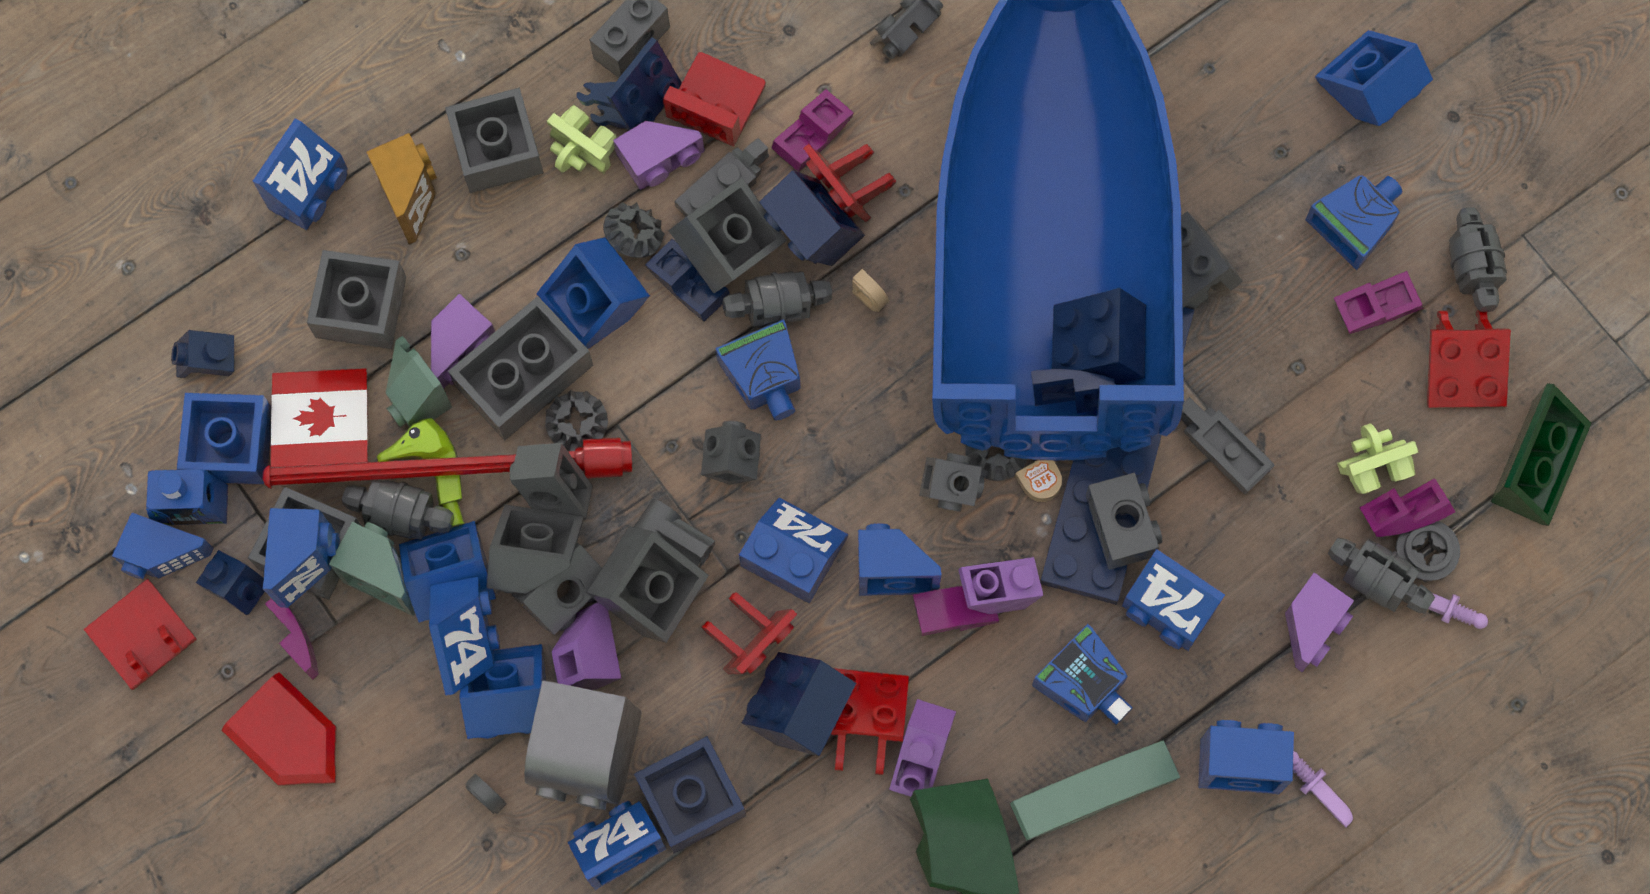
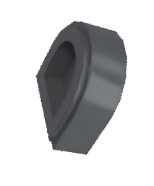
M474 774L465 784V788L493 814H498L506 805L505 801L478 775Z

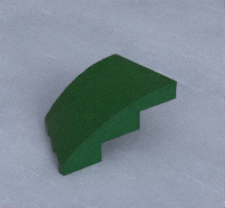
M988 778L913 791L910 801L924 833L916 849V854L930 887L946 891L957 890L962 894H1019L1017 875L1008 835Z

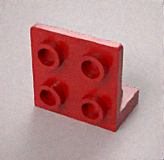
M699 52L680 88L676 89L669 86L663 98L665 114L667 118L734 147L766 87V82L758 76L703 52Z

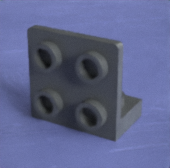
M1188 211L1181 215L1183 308L1213 284L1216 285L1221 281L1232 291L1243 280L1202 225Z

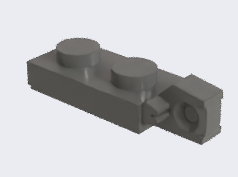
M757 138L743 151L737 147L732 152H728L674 201L675 207L687 217L741 177L748 187L751 188L756 183V178L762 172L758 166L769 157V148Z
M1190 397L1184 401L1181 420L1187 426L1184 433L1246 495L1273 469L1274 463L1220 410L1216 412L1211 407H1208L1204 411Z

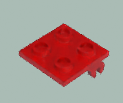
M810 144L803 148L811 158L806 162L808 168L828 189L833 187L828 192L841 210H845L851 218L857 214L864 222L871 219L863 205L880 193L887 191L896 183L895 178L890 173H887L852 194L840 179L841 176L858 164H862L874 154V151L868 144L863 145L832 164Z
M1479 310L1475 314L1478 318L1475 330H1454L1449 321L1448 312L1438 311L1439 324L1436 325V329H1430L1428 408L1507 407L1511 330L1509 328L1493 329L1488 320L1487 312H1480Z
M148 578L83 629L131 690L136 689L197 640Z
M735 592L728 599L762 629L744 649H741L711 622L706 621L701 628L733 656L732 660L723 668L728 675L744 674L746 672L751 674L766 659L767 656L763 651L767 646L774 642L779 644L793 630L794 626L790 622L797 613L793 609L776 611L768 619Z
M834 668L856 683L831 735H838L835 770L843 771L847 733L877 736L879 739L875 774L883 775L887 740L903 742L909 676Z

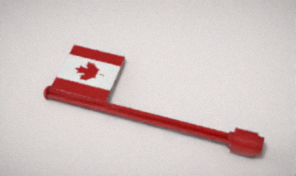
M367 368L272 373L271 465L266 466L263 471V482L270 489H272L273 485L510 472V466L515 461L516 454L368 462ZM620 437L583 439V447L575 448V451H568L579 468L584 471L587 479L623 477V473L632 472L631 441H621Z

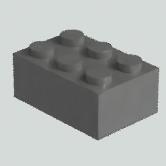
M537 296L453 366L448 373L454 386L505 441L594 365L589 350Z

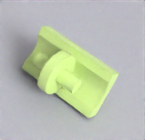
M575 105L570 107L561 117L553 113L547 120V124L552 127L550 136L557 140L550 147V151L558 156L555 167L559 171L565 172L573 166L581 172L586 164L589 163L604 174L611 166L609 156L615 148L613 140L617 137L604 126H600L591 138L581 133L590 123V120L585 112Z
M1370 423L1361 427L1362 438L1351 442L1355 453L1367 450V452L1337 463L1340 474L1349 475L1356 492L1364 494L1381 487L1375 468L1386 464L1391 481L1396 482L1414 476L1415 470L1411 455L1418 453L1415 441L1406 443L1405 440H1399L1382 446V443L1393 439L1391 431L1386 429L1377 432L1376 428Z

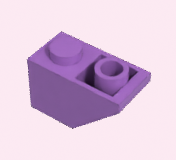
M644 121L613 140L617 157L640 190L648 185L651 187L659 185L669 176L670 172L680 166L688 167L701 157V153L705 152L703 137L699 131L650 121Z
M460 294L431 321V371L439 380L443 389L449 383L453 385L448 371L495 332L492 323Z
M1034 557L966 566L958 569L967 607L972 610L986 614L1023 610L1044 596Z
M1315 573L1312 574L1285 612L1295 667L1301 672L1305 670L1309 663L1316 667L1319 665L1331 648L1324 642L1332 631L1340 635L1353 617L1347 610L1354 600Z
M597 602L576 613L575 621L564 630L552 650L557 683L597 690L621 679L609 612L607 608Z
M917 699L907 726L889 790L911 797L914 790L933 787L956 711Z

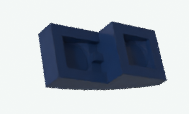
M673 239L645 264L646 268L703 322L722 305L723 298L730 294L727 287H723L716 293H713L681 247Z
M1067 369L1031 371L1035 406L1075 400L1077 413L1097 411L1099 386L1115 385L1112 378L1086 371Z

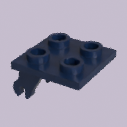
M651 37L616 82L585 83L583 86L590 94L584 95L577 92V98L585 106L599 104L597 108L604 115L590 114V118L596 126L605 127L612 125L629 131L644 121L654 122L657 115L664 108L663 98L669 86L679 89L682 82L659 42Z

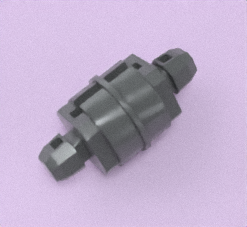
M1466 207L1459 211L1456 218L1458 230L1449 239L1450 265L1452 270H1454L1460 292L1462 294H1472L1474 304L1480 312H1491L1498 307V289L1507 280V269L1504 261L1505 252L1501 247L1500 238L1495 226L1492 224L1484 225L1478 210L1475 207Z
M803 271L772 272L770 275L745 280L744 294L741 292L729 294L723 298L722 305L726 317L739 318L745 317V314H748L752 327H763L783 319L785 323L810 318L811 304L817 306L832 300V289L830 282L824 280L810 281V284H807Z
M386 479L383 481L373 480L368 491L366 487L352 485L345 488L342 496V503L347 509L358 513L362 511L364 525L366 522L377 525L388 532L389 536L397 535L409 539L417 538L422 540L427 527L430 528V531L445 533L451 530L454 521V514L449 509L438 505L434 507L432 493L426 492L422 488L410 486L406 482L398 483Z
M1338 537L1328 554L1340 566L1346 565L1349 567L1342 580L1350 584V587L1365 595L1367 600L1370 598L1393 612L1396 611L1402 601L1408 604L1406 607L1418 613L1425 614L1435 596L1422 584L1420 586L1414 584L1420 570L1412 566L1413 564L1398 556L1396 551L1392 552L1370 539L1365 542L1361 550L1355 547V543L1345 538Z

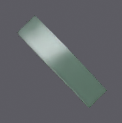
M1163 740L1046 786L1012 801L1010 805L1024 837L1028 841L1090 818L1100 811L1130 801L1140 794L1170 784L1179 779L1180 775Z

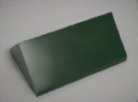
M1547 383L1534 398L1490 501L1545 526H1549L1592 424L1555 384Z

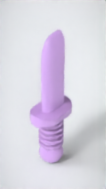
M1433 594L1435 599L1430 605L1429 610L1443 615L1441 619L1443 622L1449 623L1453 616V619L1457 618L1458 621H1465V624H1472L1477 629L1485 628L1488 625L1486 615L1476 613L1477 611H1472L1473 609L1469 610L1464 605L1463 607L1461 604L1457 605L1460 599L1459 596L1453 594L1451 599L1448 600Z
M1293 751V772L1297 773V777L1300 776L1299 779H1302V782H1305L1300 790L1305 795L1311 791L1344 827H1347L1352 822L1353 815L1348 806L1322 780L1326 773L1321 768L1314 774L1315 771L1305 761L1303 762L1302 758H1299L1297 752Z

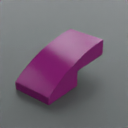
M825 89L801 110L797 121L773 140L771 149L800 172L807 166L806 162L811 159L803 148L810 144L820 153L850 121L854 112Z
M1407 271L1372 286L1369 282L1334 297V301L1349 334L1396 320L1423 309L1421 300Z
M1435 478L1402 497L1393 488L1359 507L1376 537L1413 531L1455 513L1453 506Z
M962 586L914 594L912 598L921 636L958 628L960 631L999 623L997 613L986 614L969 609Z
M270 599L265 605L291 632L279 644L313 680L319 675L317 660L304 627L290 607L280 608Z

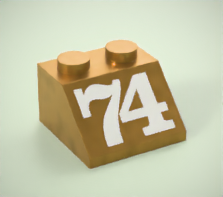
M407 133L366 152L410 245L417 241L436 193L431 181L437 179V176L423 143L415 145L410 133Z

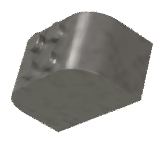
M542 680L526 754L525 783L536 787L535 795L547 799L565 802L566 795L568 794L577 796L576 803L591 808L605 810L607 803L618 805L624 792L642 711L623 696Z

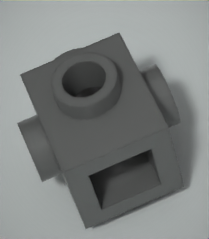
M725 421L721 427L707 429L703 443L701 475L729 485L757 480L761 434L746 429L744 423L737 421Z
M947 453L946 460L926 457L919 496L938 499V508L961 512L962 504L975 506L976 499L981 497L984 489V476L981 475L982 467L970 465L971 457Z

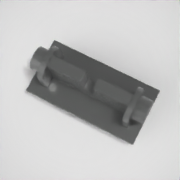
M901 0L899 4L903 8L895 17L891 13L887 15L875 27L878 34L870 41V44L874 45L882 41L885 45L883 52L889 58L901 57L918 38L910 28V25L913 24L923 33L941 15L940 10L943 8V4L940 0Z

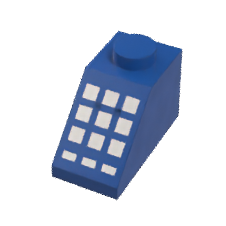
M131 513L112 557L122 565L121 571L132 577L143 580L147 574L159 579L211 556L214 548L204 538Z

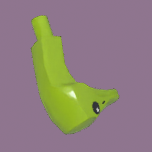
M432 418L422 419L412 424L400 439L376 456L378 462L458 458L456 449L448 434ZM460 475L434 476L438 506H443V508L449 509L454 514L451 528L464 524L458 504L462 500Z

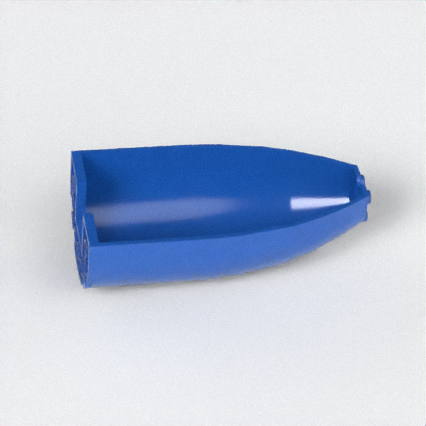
M999 0L972 49L955 95L942 158L937 201L933 415L938 427L945 434H950L954 431L961 435L962 444L981 451L994 446L1004 449V456L1033 460L1059 461L1106 457V451L1112 448L1120 447L1124 451L1131 452L1151 445V437L1157 434L1168 436L1177 427L1181 419L1184 403L1182 242L1177 164L1161 88L1147 50L1120 0ZM1117 288L1123 289L1146 304L1145 378L1115 385H1100L1097 411L1077 413L1075 400L1035 406L1031 371L1052 369L1053 307L1055 304Z

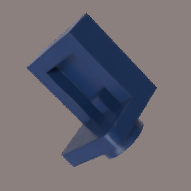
M188 330L174 343L172 348L171 361L173 365H176V376L178 378H186L191 372L230 376L234 373V335Z
M220 550L217 551L212 560L206 565L203 573L196 581L203 589L228 602L245 615L250 614L265 592L263 590L264 578L248 565Z

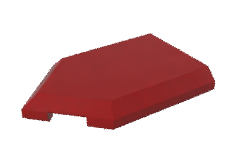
M280 672L273 675L225 723L221 730L278 786L336 783L335 743L337 727Z

